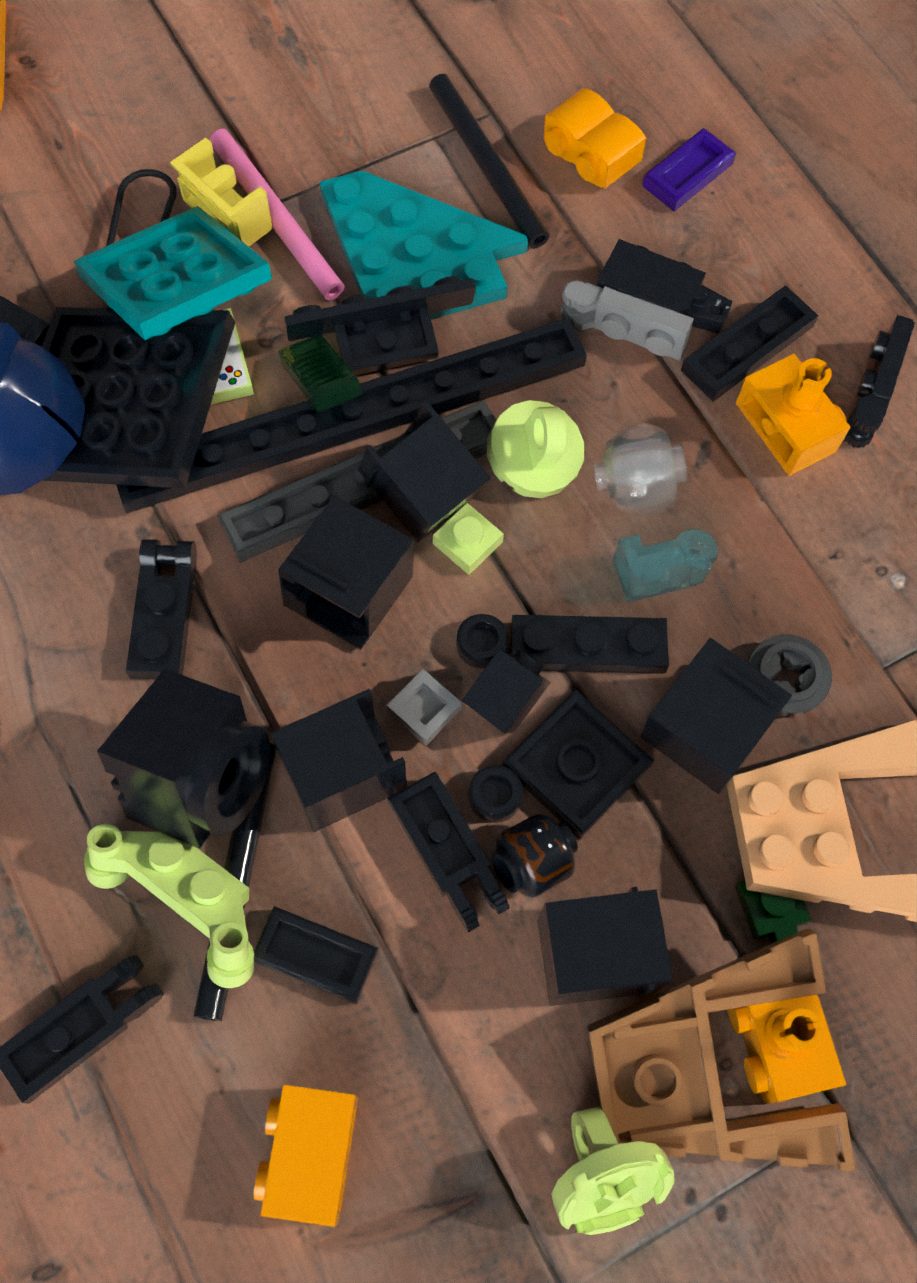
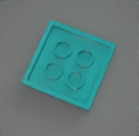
M199 206L74 260L79 277L144 340L153 336L163 335L172 327L195 316L207 314L214 307L237 296L249 294L256 287L272 280L269 262Z

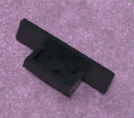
M450 276L436 281L431 287L415 290L413 286H401L390 290L386 296L371 299L364 295L351 296L342 300L340 305L322 309L318 305L303 306L294 310L293 315L284 317L288 341L335 332L345 377L438 358L439 350L429 313L472 304L476 291L473 278L461 280L460 277Z

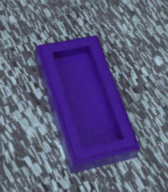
M703 128L646 173L642 186L675 212L734 163L736 152Z

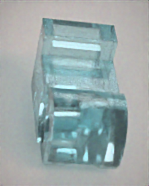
M698 529L686 530L676 540L644 547L638 534L619 539L612 560L627 602L631 603L702 583L717 559L718 547L711 535Z

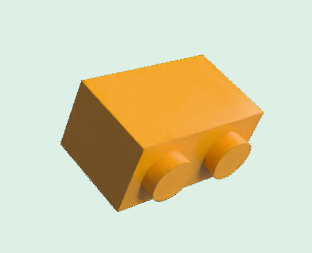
M283 1085L281 1098H271L265 1125V1135L274 1136L270 1162L260 1161L254 1186V1200L263 1201L260 1216L336 1227L339 1224L359 1097L353 1094Z

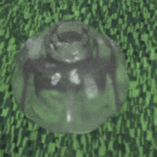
M633 423L616 431L607 441L602 456L603 461L593 463L597 492L607 491L608 496L617 509L634 517H650L665 511L677 499L676 485L687 483V469L682 443L671 445L668 433L662 428L649 423Z

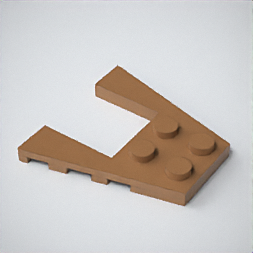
M810 928L801 930L587 1025L600 1108L605 1113L618 1144L636 1141L654 1143L665 1151L667 1156L686 1158V1153L718 1156L720 1161L743 1162V1158L778 1161L780 1166L808 1168V1164L837 1166L840 1171H856L847 1115L839 1103L728 1122L725 1119L708 1013L826 993L817 934Z

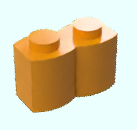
M582 88L545 115L544 140L549 151L555 156H561L564 160L574 163L579 175L584 180L592 182L598 187L607 188L643 160L646 143L644 133L629 118L622 114L614 113L610 105L600 95L590 89Z

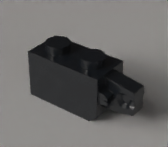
M621 239L618 240L596 284V286L601 288L605 286L694 318L692 327L720 333L733 302L703 285L706 272L693 268L687 263L675 261L652 252L643 246L634 245Z

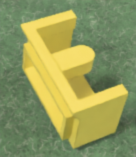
M205 137L170 162V165L179 172L177 180L182 199L191 208L199 206L247 246H251L273 230L267 192L261 186L244 198L232 189L236 184L234 168L227 164L216 168L212 142Z

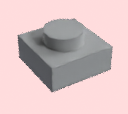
M424 669L386 705L387 712L425 746L462 710V702Z

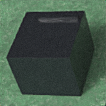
M428 401L422 404L413 424L392 443L384 444L376 452L371 446L366 448L358 471L366 479L364 482L366 487L371 485L418 543L473 499L490 480L489 475Z
M334 495L278 569L283 605L361 650L413 577L414 539Z
M710 637L650 714L640 737L719 794L793 695Z
M370 689L271 732L280 759L313 832L385 800L407 787L405 760L401 757L394 761L391 756L387 740L374 714Z
M631 887L628 893L547 902L544 904L537 923L550 1006L638 995V998H643L649 993H656L673 980L657 889L638 891L637 887Z

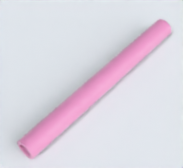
M219 129L215 131L210 137L214 150L225 164L234 168L237 181L248 195L260 186L267 192L273 229L326 300H334L339 297L344 291V284L228 130Z

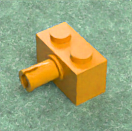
M795 353L747 376L736 401V405L788 476L836 453L850 429L842 409L838 405L833 404L823 391L832 377L830 368L826 369L821 377V373L827 363L816 358L807 359L801 363Z
M818 994L727 1009L731 1025L737 1034L743 1033L749 1057L744 1058V1069L748 1083L754 1094H761L763 1104L781 1102L847 1085Z

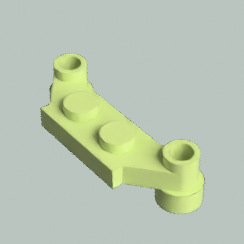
M101 824L89 831L87 835L88 849L84 854L86 877L91 884L104 889L114 888L124 883L130 875L209 938L210 947L207 951V972L210 979L216 985L223 988H235L245 984L250 979L254 971V950L248 941L243 906L249 901V887L198 848L161 832L120 831L111 824Z

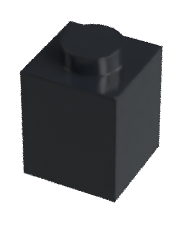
M499 648L464 696L462 702L503 733H514L551 682L540 675L545 666L521 648H518L514 655L509 651Z

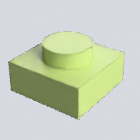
M466 503L433 534V545L470 575L503 543L504 533Z

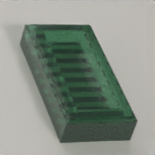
M322 335L310 337L278 351L282 366L317 413L362 395L359 380Z

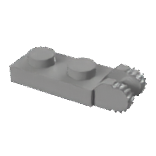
M571 280L570 283L564 286L562 298L565 303L564 305L562 304L560 316L561 320L569 318L573 328L583 331L594 327L612 339H624L647 348L653 354L681 360L688 343L694 318L605 286L601 288L578 280Z

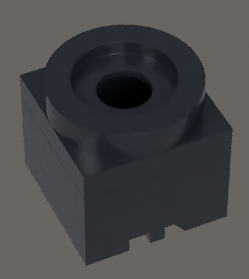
M164 669L97 750V753L105 771L115 776L111 784L113 789L121 792L118 800L127 819L200 849L211 833L216 835L230 833L251 812L260 796L268 774L271 746L267 732L263 728L247 722L240 696Z

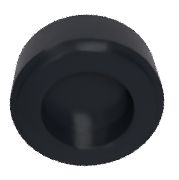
M476 614L470 616L462 622L457 631L456 647L458 654L465 663L472 667L486 668L499 648L507 651V629L498 618L492 615Z
M492 765L481 769L474 775L469 786V803L478 817L488 822H503L513 817L520 808L523 798V786L519 777L511 769Z

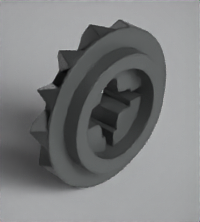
M782 634L764 640L755 648L748 663L770 680H773L779 674L781 665H784L788 672L805 670L794 682L795 687L793 688L788 681H774L793 695L781 710L784 716L792 713H808L826 698L831 687L832 672L828 659L814 643L800 636Z

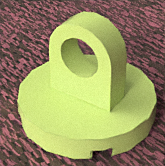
M528 400L511 405L498 416L487 437V458L496 477L501 482L505 481L509 486L513 487L512 491L525 497L545 498L560 493L577 477L584 462V441L577 424L565 411L548 402Z
M600 1107L573 1112L571 1117L572 1137L579 1162L574 1164L558 1179L551 1193L553 1205L563 1227L569 1229L574 1224L577 1233H585L587 1235L611 1232L638 1221L639 1217L645 1214L642 1205L654 1198L656 1205L661 1204L667 1198L674 1184V1171L665 1151L654 1143L641 1141L618 1144L610 1123Z

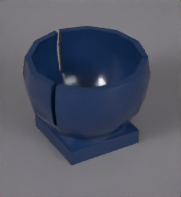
M0 322V495L20 494L56 472L77 444L73 437L80 438L86 406L76 382L65 364L41 346L20 337L9 323ZM43 408L46 409L49 413H51L54 417H56L59 421H61L69 430V432L55 419H53L47 412H45Z

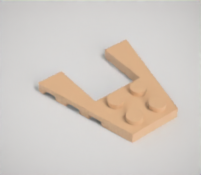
M917 720L732 776L727 783V789L747 890L819 903L822 900L849 905L850 910L872 913L877 910L903 915L905 920L917 922V874L863 877L840 779L916 776Z

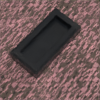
M274 906L254 950V963L357 1004L379 949Z

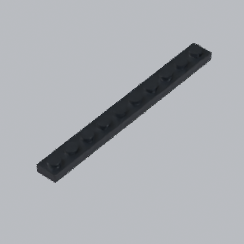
M569 318L331 392L312 401L309 399L204 432L200 438L186 488L116 486L126 513H130L413 422L422 404L426 401L438 414L584 367L587 354ZM353 387L355 389L345 394H342L338 397L320 403L318 405H314V403L317 401L325 399L329 396H332ZM355 392L359 394L344 401H341L339 403H336L334 405H331L329 407H326L324 409H317L318 407H321L323 405L346 397Z

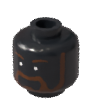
M535 814L508 828L499 835L496 841V852L492 854V863L497 876L507 890L512 893L519 891L524 896L534 898L566 881L573 875L575 870L574 853L578 851V844L574 834L566 824L562 822L557 824L546 815Z

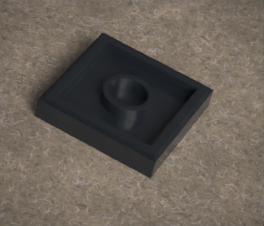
M575 689L503 760L502 766L511 769L519 777L522 786L559 821L566 824L572 833L581 840L652 766L655 760Z

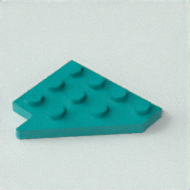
M362 170L319 182L322 199L360 295L371 299L386 296L390 290L401 286H413L415 290L431 287L436 281L450 276L460 277L461 280L474 279L476 291L472 304L429 313L431 320L507 298L508 286L497 261L526 253L528 247L526 235Z

